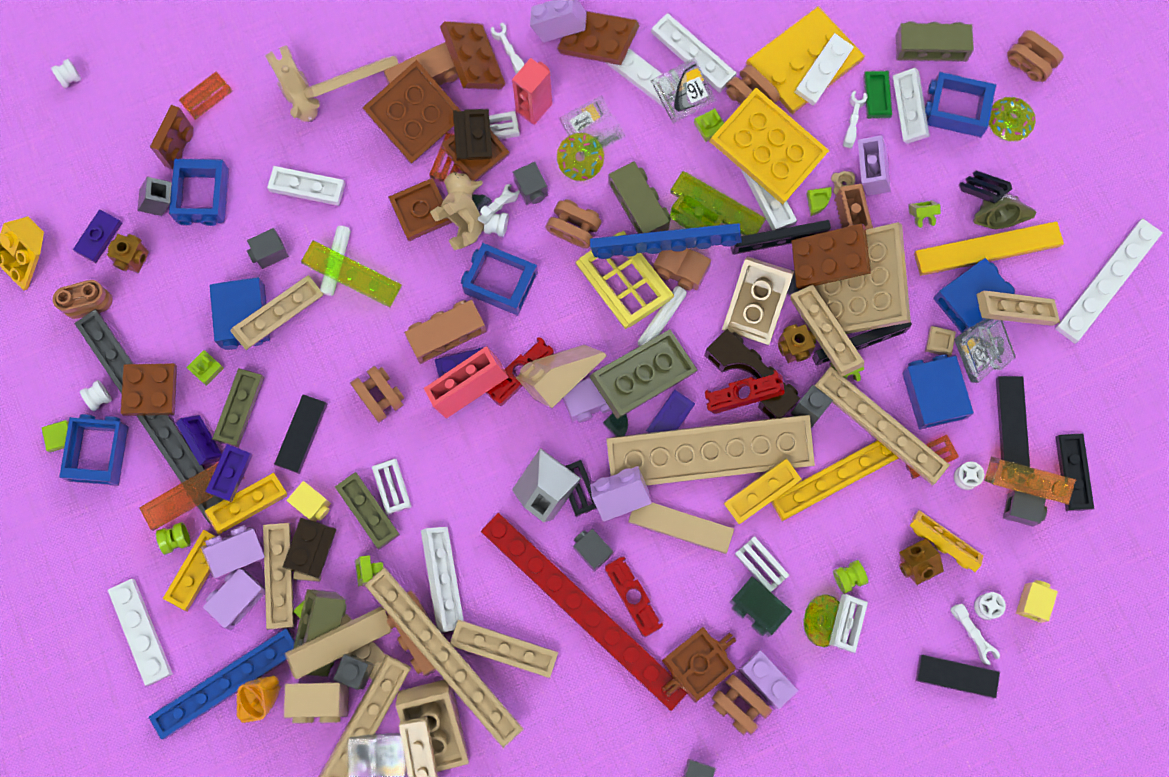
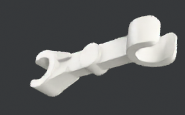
M500 23L502 32L497 33L491 27L492 37L495 40H501L517 74L525 64L514 53L513 46L509 44L506 38L507 29L505 24Z
M853 91L850 97V104L854 109L850 117V126L844 138L843 146L846 148H852L856 140L855 126L859 118V108L864 106L867 100L866 93H864L862 100L855 98L856 91Z
M507 184L499 198H495L494 202L488 207L485 205L481 208V215L477 220L486 225L493 217V214L502 209L503 205L515 202L520 191L510 192L511 185Z
M963 604L953 606L950 611L962 623L969 637L977 645L980 660L984 664L990 665V661L986 658V654L989 651L995 659H999L1000 654L998 650L984 640L980 630L975 627L969 618V613Z

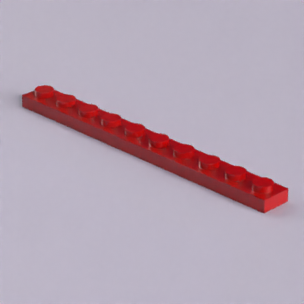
M497 513L481 530V533L666 708L672 711L686 696L687 692L678 688L668 697L665 693L673 686L663 692L662 687L673 679L672 675L503 516Z

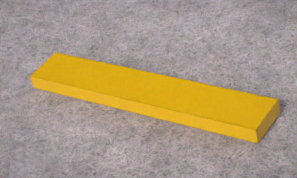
M1056 221L916 250L914 256L919 274L923 276L976 265L984 258L990 262L1058 248L1064 245V241Z
M877 440L792 486L771 501V504L783 522L899 459V457Z

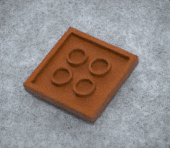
M417 60L362 107L366 114L411 164L454 126L453 110L461 111Z

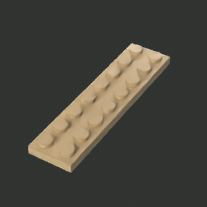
M810 415L606 438L610 476L618 474L624 469L638 466L646 485L765 472L785 458H787L793 468L815 466Z

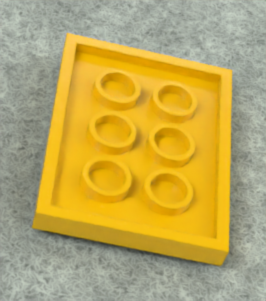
M818 6L747 59L746 65L756 68L777 89L780 95L779 101L791 114H794L808 103L794 93V91L834 33L854 46V48L826 88L862 62L865 55Z
M757 88L751 92L709 140L711 144L782 205L830 151Z

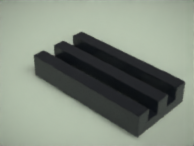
M977 170L973 172L974 177L969 176L966 178L967 183L961 182L959 184L962 192L994 204L1012 190L1010 182Z
M580 460L565 466L573 473H575L574 469L578 467L592 501V504L588 506L578 483L575 489L583 508H578L573 493L568 497L575 516L578 517L581 514L596 510L597 507L591 494V483L582 461Z

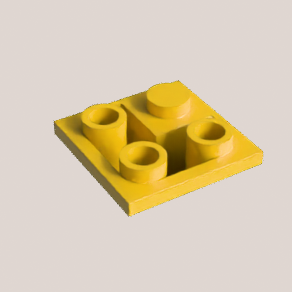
M28 216L3 223L0 232V267L23 291L28 289L41 253L44 231Z

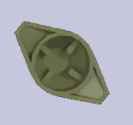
M1007 193L995 204L983 200L980 211L975 214L973 222L990 229H1003L1033 219L1036 211L1022 203L1017 196Z

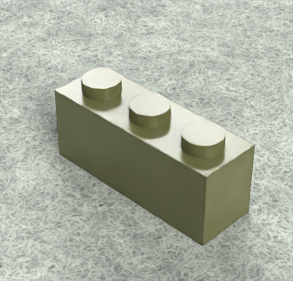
M910 21L901 23L896 33V58L901 61H968L974 50L972 24H964L962 22L952 24L930 22L922 24Z
M635 161L609 174L608 184L637 234L669 230L670 214L665 207L662 208L658 202L659 196L655 188H650L646 182L648 180L647 175L642 167L638 168Z
M307 589L293 649L340 627L341 619L346 613V599L337 592ZM334 661L306 675L328 677Z

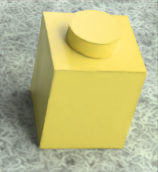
M304 481L286 500L309 520L314 522L317 520L321 521L330 510L328 507L331 505L327 499Z
M1040 580L1025 584L1016 614L1039 623L1048 622L1058 591L1050 589V584Z

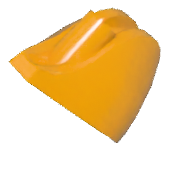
M272 675L251 680L238 688L237 718L242 723L262 720L271 711L281 689L276 676Z

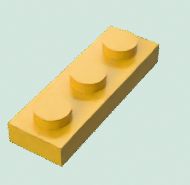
M785 458L725 501L724 505L737 523L741 524L802 479L787 458Z
M272 473L236 493L232 503L223 500L205 510V515L219 535L287 497V492L276 475Z
M920 510L913 516L910 527L916 535L933 542L940 552L950 554L961 567L971 569L974 572L982 565L983 554Z
M205 530L202 531L162 599L188 612L211 573L201 547L206 545V540L215 537V535Z

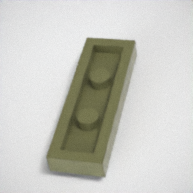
M238 368L213 435V440L239 448L264 380L262 375Z
M356 472L335 486L378 550L400 535Z

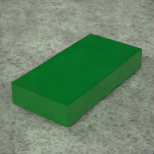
M865 71L863 77L864 90L867 94L865 102L867 119L891 118L892 105L889 71Z

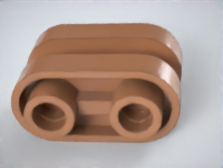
M1026 30L1018 39V44H1014L1007 52L1009 63L1013 67L1025 72L1035 82H1045L1052 74V68H1056L1064 58L1063 53L1056 46L1031 30Z
M747 65L740 71L741 79L733 77L726 83L728 97L733 101H737L740 105L755 88L760 90L774 103L780 99L777 89L751 65Z
M568 199L558 201L554 212L559 217H550L545 226L546 230L554 236L585 249L589 248L590 239L593 237L588 232L598 231L602 223L599 214L591 209L584 210L579 208L576 203Z
M87 280L59 288L53 295V304L69 318L79 319L95 309L99 313L108 310L112 304V296L97 281Z
M374 365L366 371L370 376L368 380L362 383L357 377L350 384L377 422L380 423L387 418L383 410L390 405L395 411L404 406L401 401L405 398L396 386L392 389L387 383L390 377L382 367L377 369ZM375 386L384 396L379 402H376L369 393V390Z
M732 674L725 682L731 689L725 695L718 690L712 697V700L715 702L712 707L723 717L728 714L734 720L732 725L742 735H745L747 732L752 735L758 728L753 720L758 715L766 719L772 712V709L740 679ZM738 696L750 706L746 713L733 703Z

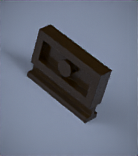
M489 109L453 110L456 161L460 159H492Z
M300 517L283 568L320 579L337 529Z

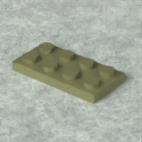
M669 329L595 371L589 377L615 417L619 419L690 377L698 370Z

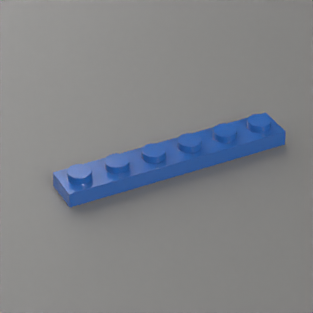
M740 223L592 238L590 239V248L594 258L609 259L615 255L631 257L637 253L658 254L665 250L680 252L686 250V248L697 247L698 249H707L714 245L730 247L736 245V243H742Z
M286 628L150 715L148 718L160 739L165 740L236 694L242 684L261 678L287 661L285 653L293 650L295 639L289 629Z

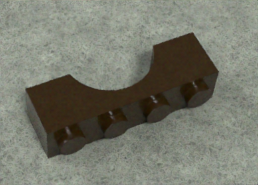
M728 329L706 349L704 354L721 372L740 369L750 373L756 379L774 374L775 369L773 367H767L755 350H749L743 344V339L736 332L731 333ZM783 382L785 389L783 395L760 401L758 408L770 419L784 417L800 400L798 391L791 384L786 385Z

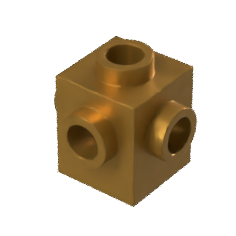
M117 234L115 240H112L108 246L107 256L114 262L113 266L123 271L129 269L139 273L149 251L141 244L142 240L131 234H128L127 237Z
M797 324L786 327L778 340V348L782 356H785L788 363L795 360L801 362L810 358L816 344V338L811 330L808 331L806 324L799 327Z
M927 538L899 552L902 562L899 564L901 572L906 578L910 577L916 585L944 572L940 553Z

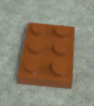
M586 11L585 30L562 37L557 49L563 55L622 65L640 25L635 19Z
M444 21L440 29L462 87L468 89H502L506 83L483 24Z
M862 223L792 240L795 279L798 289H804L810 285L818 286L871 274L866 227Z

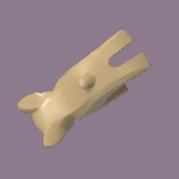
M287 45L279 48L282 55L281 60H277L271 51L265 57L277 77V84L283 96L292 104L291 116L304 122L313 121L318 114L320 102L316 98H306L303 90L309 87L305 75L297 68Z
M452 172L445 178L448 195L443 200L441 207L438 206L430 211L435 221L448 218L459 227L457 237L449 240L454 250L462 249L475 243L478 240V236L484 231V224L477 220L480 213L472 200L474 191L483 182L471 181L466 174Z

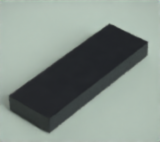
M302 395L274 465L300 474L328 405L326 402Z
M1084 433L1057 435L1055 438L1066 511L1093 510L1094 502Z
M919 655L915 681L996 698L1000 672Z

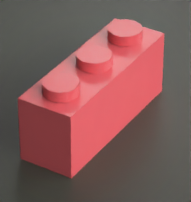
M530 58L513 77L512 84L516 112L535 125L552 105L550 70L544 63H537Z
M486 346L426 386L424 390L432 406L447 419L509 376L499 359Z

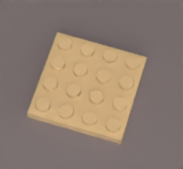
M899 222L866 229L871 274L814 286L846 334L911 322L903 228Z

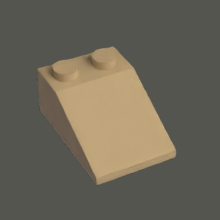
M747 256L744 260L722 330L728 329L731 333L736 332L740 336L770 345L795 271Z
M581 345L527 363L521 368L520 374L516 379L533 399L553 408L607 355L600 350Z
M446 680L398 691L396 709L400 721L425 717L428 719L437 772L469 764L453 689Z

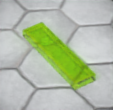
M682 171L670 189L671 194L725 225L740 223L743 236L758 233L766 221V218L685 171Z
M312 240L301 260V264L391 308L402 287L401 284Z

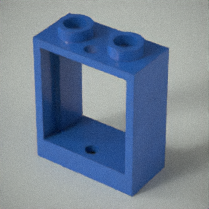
M939 72L936 79L931 80L928 88V94H931L930 101H927L925 104L928 126L981 138L989 125L996 84ZM942 88L980 96L975 119L938 111Z
M174 159L169 214L175 222L186 226L192 225V223L214 226L216 223L225 222L229 168L223 160ZM184 177L215 178L212 209L181 208Z
M482 243L480 249H476L471 259L473 264L470 270H466L462 276L461 284L464 294L518 316L538 274L537 265ZM486 256L523 271L510 299L474 285Z
M80 414L79 418L70 417L59 478L68 482L119 486L128 426L120 422V418L105 416L104 420L95 419V416ZM84 429L114 432L108 471L77 469Z

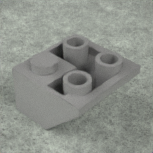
M539 449L512 491L524 508L542 522H548L555 518L581 478L543 449Z

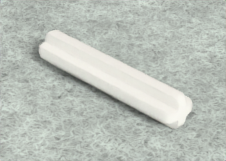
M338 226L336 229L320 291L327 296H333L351 233L350 229L346 226Z
M680 286L674 288L672 291L674 298L660 308L638 340L639 346L659 336L686 297V290Z

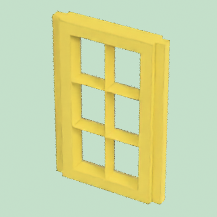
M623 230L622 232H618L614 236H621L627 234ZM589 251L575 262L624 329L630 328L674 298V294L642 253L627 257L629 260L619 266L611 258L606 259L613 270L603 277L592 264V261L598 258H594L592 251ZM631 263L643 277L634 285H631L621 272L622 269ZM616 273L628 287L619 295H616L606 282L607 279ZM646 282L658 296L648 304L644 302L635 290ZM629 293H632L642 306L633 314L628 311L620 300Z

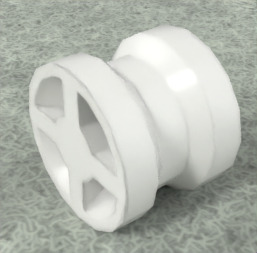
M69 59L64 60L60 66L55 65L51 67L64 89L69 87L71 82L81 80L79 73Z
M494 213L491 220L486 225L484 224V233L491 234L493 232L497 233L500 237H504L509 214Z
M99 380L95 381L89 389L84 388L80 391L83 400L93 412L98 410L101 404H108L112 401L109 392Z
M966 462L954 472V482L961 489L971 490L984 480V470L976 462Z
M994 592L980 595L974 602L975 613L984 620L998 618L1004 614L1006 609L1003 597Z

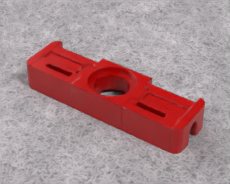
M538 337V343L523 356L520 354L505 368L509 376L507 379L486 392L499 406L504 405L522 387V384L513 374L516 366H524L529 362L554 354L553 349L547 346L542 338Z
M774 370L773 375L754 379L753 377L729 383L728 388L714 392L706 390L705 398L709 401L707 409L713 414L721 413L781 396L785 393L782 375ZM744 386H749V396L741 399L739 397L740 389Z
M620 557L607 564L605 572L641 635L647 637L661 629L663 623H658L659 619L651 605H648L650 600L638 579L633 580L635 579L627 563L623 562L626 558ZM635 589L640 592V602L631 604L627 601L626 594L629 590Z

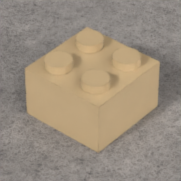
M342 683L285 684L284 718H292V723H314V717H319V723L341 722V717H348L349 686Z

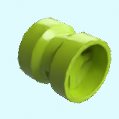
M183 522L174 524L170 529L162 528L156 531L157 543L164 555L172 553L175 548L180 547L183 549L191 545L188 530Z
M858 560L849 563L848 568L839 567L833 570L835 581L843 594L852 591L855 585L861 587L868 584L867 574Z

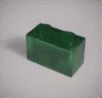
M753 576L748 579L729 601L733 605L732 611L742 619L746 616L753 623L751 627L761 636L765 634L768 637L772 636L792 613V610Z

